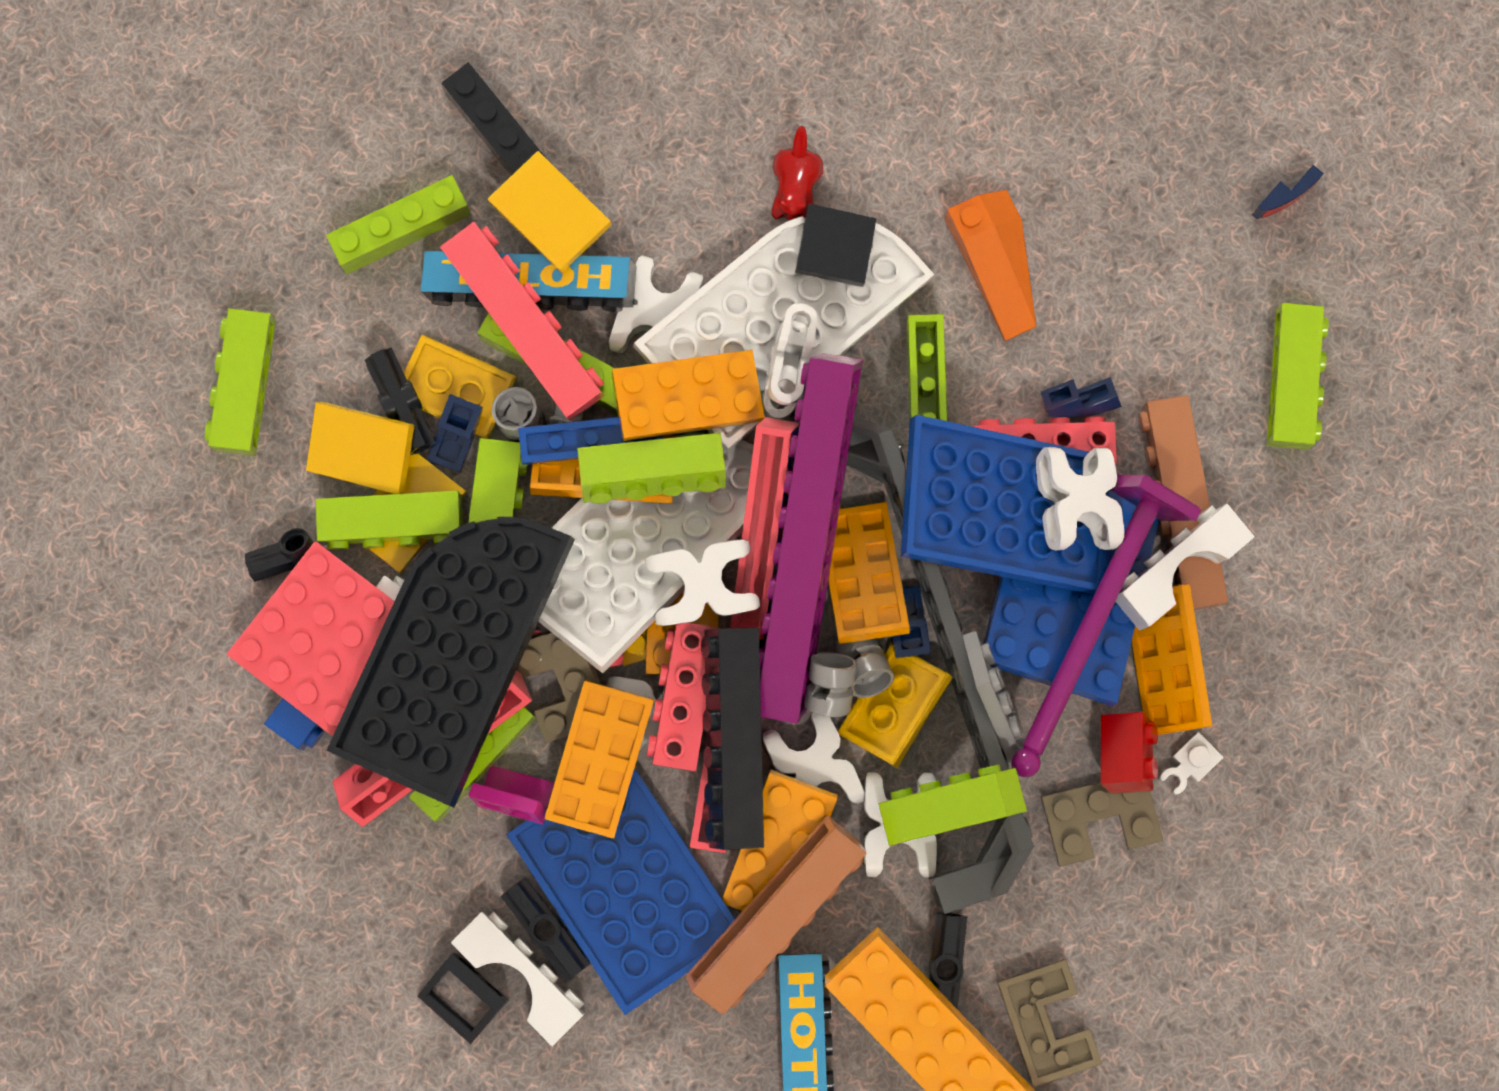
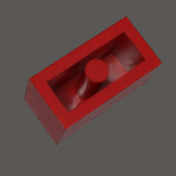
M1143 712L1101 715V785L1111 794L1153 791V779L1158 777V765L1156 758L1153 757V744H1157L1158 732L1156 724Z

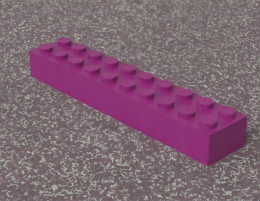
M819 353L811 357L809 363L803 364L801 384L806 385L805 395L803 399H798L795 421H800L798 435H793L789 452V456L795 457L792 471H787L784 483V492L789 493L787 506L781 508L778 528L784 529L781 543L777 542L774 549L773 564H778V570L775 578L770 579L767 598L773 600L770 613H766L762 626V634L767 635L765 647L759 650L760 670H762L760 677L761 717L798 724L807 711L804 703L807 685L812 682L808 677L810 659L813 654H817L863 365L862 359Z

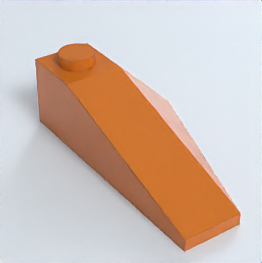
M1002 190L980 194L947 209L944 220L1004 341L1035 328L1036 320L1023 224L1008 191Z

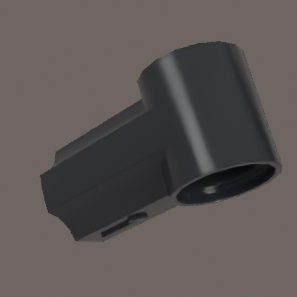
M294 528L284 533L278 543L246 553L245 564L250 577L256 582L293 570L314 543L304 529Z

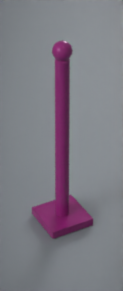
M1117 475L1116 485L1110 489V491L1137 507L1124 532V539L1117 547L1022 744L1023 748L1016 751L1012 757V769L1016 768L1017 775L1021 777H1031L1039 771L1041 765L1039 755L1043 754L1155 518L1160 521H1196L1201 512L1200 507L1147 475Z

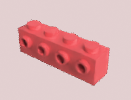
M1059 417L1049 419V423L1035 424V419L1022 418L1014 420V424L1000 425V420L985 419L980 420L979 425L973 426L1088 452L1094 448H1108L1113 454L1115 465L1117 464L1115 422H1105V417L1084 418V423H1070V418Z
M681 623L675 624V629L668 628L664 649L671 651L669 664L661 665L658 685L665 686L663 700L656 699L652 721L659 722L657 736L650 735L646 754L648 757H653L652 765L696 772L703 732V713L706 710V695L702 690L705 658L701 653V641L704 637V629L720 628Z

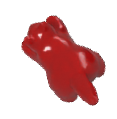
M799 126L794 135L793 147L779 151L773 161L772 168L775 176H777L779 185L772 205V217L778 220L783 215L788 220L802 216L805 218L808 204H814L813 185L823 174V161L818 154L807 150L806 129L804 126Z

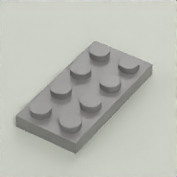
M974 631L962 635L974 681L1012 769L1011 760L1014 753L1023 748L1022 744L1025 738L1019 739V736H1022L1024 732L1018 713H1012V710L1015 709L1008 689L1001 691L1005 684L999 667H991L992 664H995V660L989 643L981 644L977 632Z

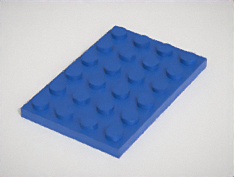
M920 415L913 416L910 419L900 557L1094 595L1106 571L1107 550L1099 549L1095 546L1090 529L1084 523L1078 521L1076 539L1071 546L1065 550H1052L1048 547L1042 516L1046 509L1054 505V501L1043 497L1040 493L1036 474V458L1045 447L1062 449L1065 452L1069 467L1076 474L1082 476L1083 460L1089 452Z
M1109 491V497L1116 500L1121 506L1125 532L1137 506ZM1155 518L1129 574L1135 572L1138 576L1147 568L1143 562L1151 556L1159 519ZM1116 549L1107 550L1106 569ZM1000 576L983 644L989 643L995 660V664H992L991 667L998 666L1000 670L1051 686L1094 595ZM1116 602L1072 691V694L1112 707L1118 703L1135 628L1133 622Z
M635 768L614 839L546 819L543 825L525 821L506 834L624 1015L687 974L735 920Z

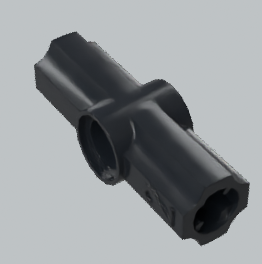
M391 347L371 354L365 359V363L380 393L378 398L387 418L414 425L410 456L430 449V447L436 444L434 436L422 414L421 409L423 407L411 381H407L394 350Z
M526 877L500 896L527 931L531 941L539 947L565 983L591 964L564 929L561 921L552 913ZM542 920L551 921L555 927V934L550 940H542L536 933L537 924Z
M936 912L932 954L928 964L929 980L958 1009L960 982L964 974L962 964L968 916ZM943 960H951L955 963L954 973L949 977L943 978L937 975V966Z

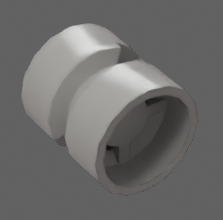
M512 387L505 389L493 401L491 409L493 419L510 442L520 443L518 428L546 425L545 415L537 401L524 388Z
M878 638L836 644L834 653L849 656L857 662L855 683L849 687L852 689L855 697L868 698L878 695L892 684L894 673L887 658L884 656Z
M822 652L813 654L810 659L808 673L809 680L812 682L806 688L805 708L812 713L828 717L848 715L851 712L853 691L849 687L855 683L857 662L853 658L839 653Z

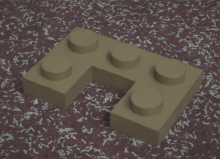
M549 630L532 635L517 668V671L522 674L523 678L554 669L565 697L536 706L533 711L546 743L568 737L584 680L600 683L594 666Z
M1100 782L1041 797L1059 867L1094 858L1086 827L1088 822L1119 815L1127 850L1164 841L1151 791L1111 794Z
M1066 959L997 982L1033 1087L1102 1064L1089 1028L1055 1039L1047 1016L1045 1005L1078 994Z

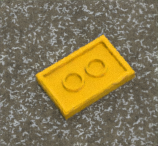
M539 151L487 199L560 273L566 270L612 226L611 221Z
M421 335L404 371L407 381H411L423 409L421 411L440 419L450 394L482 406L483 411L475 435L485 439L490 438L496 425L491 410L493 401L499 393L505 389L512 388L517 380V376L424 335Z
M322 401L316 402L306 471L392 494H404L414 425Z
M420 454L410 456L404 494L459 491L462 498L467 492ZM377 490L374 493V495L392 494L381 490ZM429 539L420 540V545L410 547L398 546V541L384 542L383 548L369 550L398 573L402 574Z
M891 643L884 656L887 658L894 673L892 684L878 695L868 698L858 697L851 708V712L846 716L837 732L846 740L898 768L951 681L952 676L918 656L895 659L893 643Z

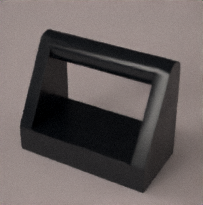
M457 953L451 954L417 996L470 1045L509 1001ZM449 971L491 1008L475 1028L432 991Z

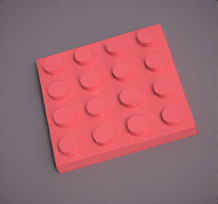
M315 541L226 655L333 736L395 601Z

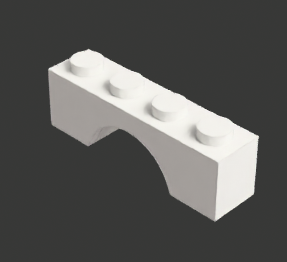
M1228 504L1217 509L1213 505L1208 507L1198 516L1197 521L1199 524L1191 531L1187 527L1182 529L1170 539V542L1173 544L1170 549L1165 553L1159 549L1143 562L1147 566L1144 571L1138 576L1135 572L1127 576L1115 602L1139 631L1150 627L1176 605L1172 589L1173 576L1178 565L1186 557H1203L1219 564L1230 559L1255 537Z
M482 911L451 944L475 968L490 963H502L520 971L527 979L532 992V1007L527 1021L551 1046H554L585 1014L581 1009L584 1002L570 988L564 992L555 983L559 977L546 963L539 967L530 957L534 951L520 937L514 941L505 932L509 926L496 912L493 911L489 915L486 911Z

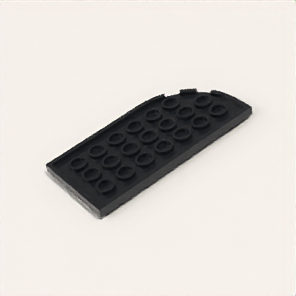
M500 516L497 519L477 523L472 521L450 531L448 537L440 541L434 548H428L420 556L400 588L326 751L455 808L575 541L568 534L528 519Z

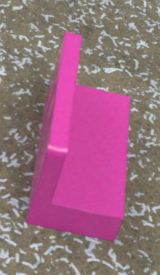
M491 766L484 785L473 783L468 796L478 807L543 825L554 782Z

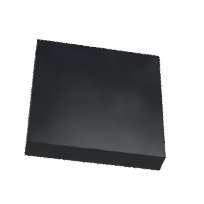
M808 204L795 273L863 287L866 280L877 218Z

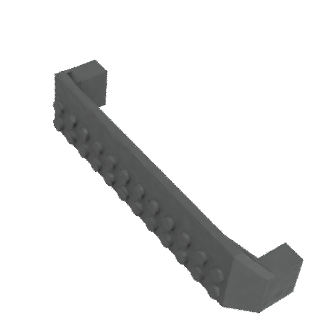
M854 416L847 465L885 484L902 535L906 469L900 444L896 442L892 429ZM910 559L948 673L952 676L951 682L980 768L1000 764L1001 771L1008 770L1009 765L1003 748H1000L996 732L976 688L961 633L962 626L957 612L953 610L946 579L942 577L938 564ZM1023 813L996 820L974 864L928 879L940 913L946 914L1008 893L1034 847L1031 839L1033 838L1031 828Z

